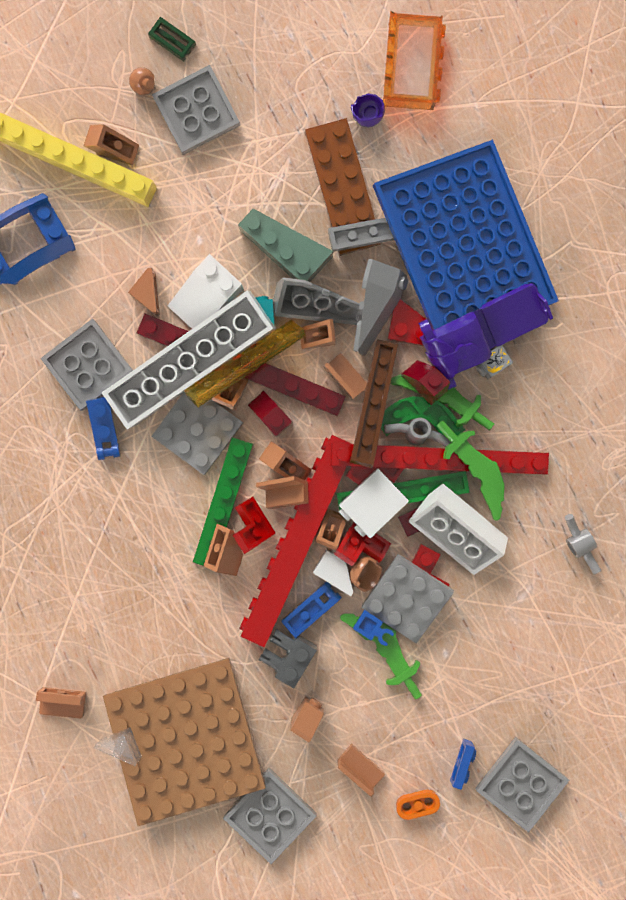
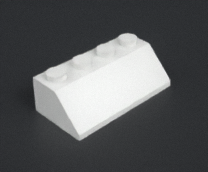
M444 484L440 485L426 497L409 520V523L473 575L505 554L508 537Z

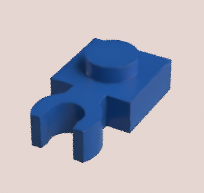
M366 610L362 612L353 627L354 630L371 641L374 636H377L378 641L384 646H387L388 643L383 641V634L389 633L391 636L394 635L390 629H381L380 626L383 622Z

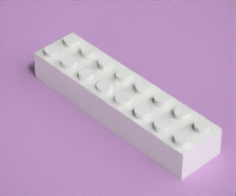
M247 290L107 388L102 394L128 430L276 328L252 292Z

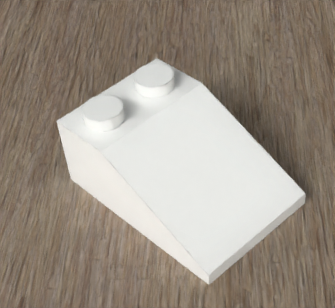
M209 254L192 272L168 307L193 329L233 301L244 288L242 283Z

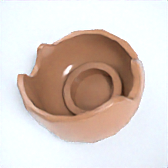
M363 556L351 567L349 573L350 581L361 591L367 592L379 581L382 567L375 559Z

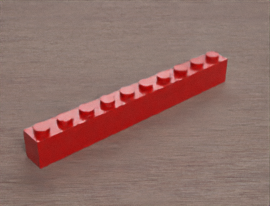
M331 435L330 439L325 438L321 447L324 453L321 459L316 458L312 467L315 473L312 479L308 477L306 480L308 482V503L294 506V509L297 510L294 519L289 517L284 528L288 530L286 537H280L275 548L279 552L276 558L271 557L266 568L270 572L267 578L262 577L257 588L261 592L258 598L253 597L248 609L252 610L249 618L244 617L239 627L242 630L240 637L264 648L347 467L331 465L332 443L352 444L334 435Z

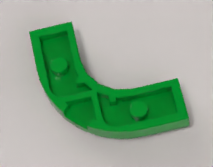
M417 396L401 399L389 406L384 411L381 431L385 434L384 425L405 423L411 419L424 418L442 435L444 434L437 427L442 420L457 436L465 431L463 426H456L457 418L445 405L436 401L431 406L423 397Z

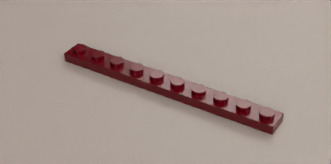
M144 313L137 330L138 335L165 346H169L189 332ZM243 353L238 354L220 367L223 370L337 417L346 397Z

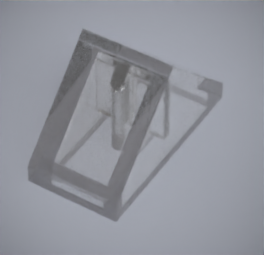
M131 727L101 739L94 746L95 749L133 766H136L142 758Z

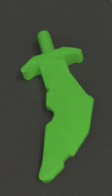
M402 375L391 378L390 384L419 393ZM454 387L437 400L443 404L447 403L448 407L462 416L461 419L456 421L457 427L468 424L471 419L489 431L495 424L477 412L481 406V395H476L474 403H471Z
M442 420L437 427L450 441L445 448L443 458L450 459L451 454L454 452L465 465L468 464V469L472 476L481 481L480 491L491 511L493 520L498 521L503 509L501 502L504 501V481L497 462L478 452L467 441L470 436L475 435V431L462 432L457 436Z
M342 614L340 619L353 628L359 617L354 614ZM383 622L380 628L390 629L394 635L391 636L389 633L383 634L382 639L388 643L387 646L382 645L378 641L377 636H374L372 641L376 643V651L382 657L387 658L386 662L395 675L390 679H386V684L399 685L404 682L414 699H418L422 694L411 676L416 674L420 662L415 660L413 665L408 666L402 655L396 637V630ZM360 634L365 640H369L368 638Z

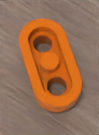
M429 789L402 795L396 802L397 813L405 820L434 814L440 807L438 795ZM426 798L432 799L430 803L424 802ZM405 803L411 804L409 808H404L403 805Z

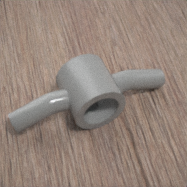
M416 418L410 425L403 423L384 425L385 434L405 433L407 441L412 445H421L427 438L435 440L445 447L450 443L444 435L432 431L430 423L424 418ZM413 429H420L423 435L416 434Z
M572 514L566 515L565 520L572 534L571 537L566 539L569 549L576 558L583 556L593 574H597L601 569L591 553L592 550L597 548L593 536L587 529L579 530Z

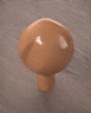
M138 67L130 74V87L139 95H148L154 90L155 76L149 69Z

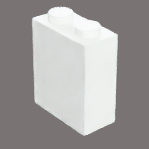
M376 469L339 504L342 508L339 513L347 521L352 519L357 524L354 528L362 537L367 535L371 538L409 501L379 469Z

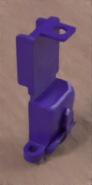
M530 283L483 304L480 309L472 311L433 331L427 319L418 324L423 333L420 339L426 350L425 354L429 362L450 381L448 388L450 390L457 386L454 380V376L457 373L490 359L492 355L491 348L501 346L546 324L548 318L552 320L553 316L547 300L539 293L537 287Z

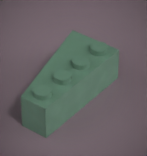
M252 209L238 224L240 232L292 279L311 282L333 257L332 250L255 209Z

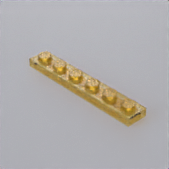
M290 320L185 389L186 396L199 408L305 337L304 329Z

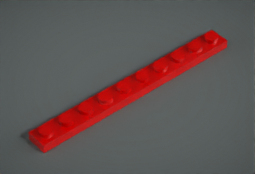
M332 443L331 465L365 467L350 463L354 444ZM377 445L373 467L469 471L468 464L465 465L454 452L451 454L450 459H444L445 448ZM477 450L490 460L497 462L500 473L548 475L549 453Z

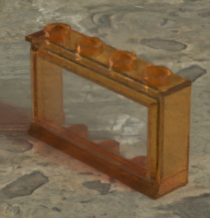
M390 11L383 86V102L385 107L434 110L435 104L439 103L441 89H437V83L442 78V67H439V60H443L444 46L440 45L441 38L444 39L446 24H442L443 15L438 17L400 14Z

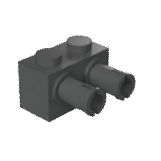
M276 629L270 642L285 649L287 654L281 658L265 648L259 661L275 669V678L294 689L316 653L317 645L300 635L292 639Z

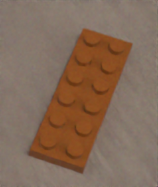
M347 118L305 129L331 227L375 220ZM382 243L340 250L338 252L342 256L378 246Z

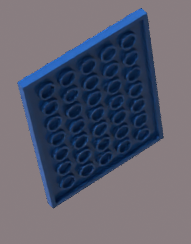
M493 140L373 184V189L432 331L472 311L480 309L483 304L524 284H534L539 293L547 300L548 305L559 301Z

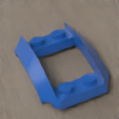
M44 193L17 204L0 214V228L17 218L30 213L48 244L28 255L11 268H9L0 252V285L2 283L16 285L21 279L40 267L60 258L61 255L69 251L73 252L76 250L71 236L68 235L48 201V196Z

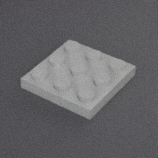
M210 65L152 94L183 155L240 126V122Z
M93 318L40 358L81 411L87 408L86 400L100 398L103 395V391L133 371Z
M192 386L181 395L151 437L205 475L243 422Z
M397 554L361 608L417 644L453 595L454 590Z
M515 737L475 789L529 833L570 780Z
M268 768L263 773L266 788L243 795L224 815L223 819L272 864L314 820L317 813Z

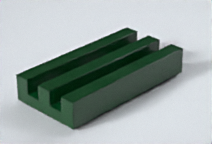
M161 16L148 33L149 38L183 62L186 60L187 54L191 53L192 47L196 46V41ZM162 25L163 27L171 31L173 34L178 36L180 39L185 41L187 43V46H185L184 44L176 40L173 36L162 30L160 26ZM156 32L159 33L161 36H163L164 38H166L168 41H170L171 43H173L175 46H177L178 48H180V49L183 50V51H182V52L179 51L178 49H176L174 46H172L171 44H169L168 42H166L164 39H162L161 37H159V36H158L157 34H155V33H156Z

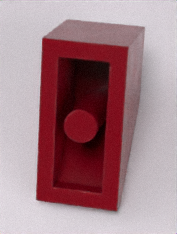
M419 360L401 374L431 406L448 391L450 381L436 367Z
M262 391L248 404L276 437L293 423L265 391Z

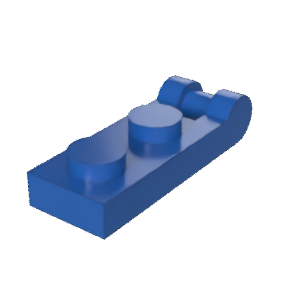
M105 397L86 400L98 461L105 460V457L109 456L114 458L121 457L110 404ZM110 441L111 447L104 449L103 443Z
M327 581L281 620L295 638L342 598L338 592L335 593L332 590V585ZM323 594L329 598L325 603L319 598Z

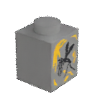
M502 345L491 351L490 359L476 366L477 371L482 377L485 376L489 379L513 363Z

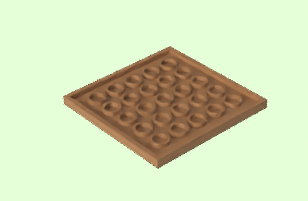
M230 657L103 695L137 826L266 788Z

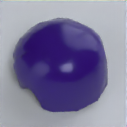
M370 93L358 96L355 103L351 104L353 118L363 127L368 128L377 125L385 114L383 100L376 94Z

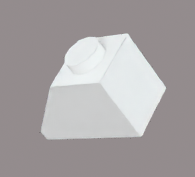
M326 549L313 573L349 596H352L353 590L346 562L334 555L336 550L332 549L330 551Z

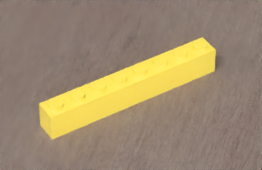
M0 113V142L149 207L157 189L153 180Z

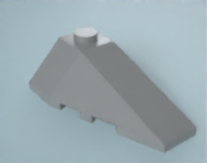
M368 259L362 288L366 289L365 299L359 305L362 321L360 320L357 323L354 351L360 355L365 356L401 299L403 290L407 288V275L401 269Z
M282 278L277 282L273 298L275 316L315 321L333 319V323L357 325L360 320L362 321L361 309H359L360 303L306 280Z

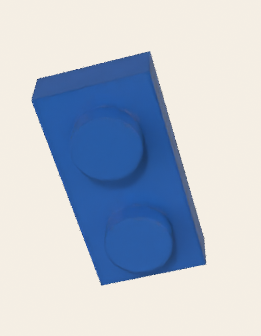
M467 739L462 740L450 778L452 786L462 790L463 784L468 782L470 775L468 768L470 762L473 763L476 757L475 746L472 741Z

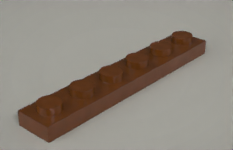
M379 339L375 343L350 463L373 467L398 344Z

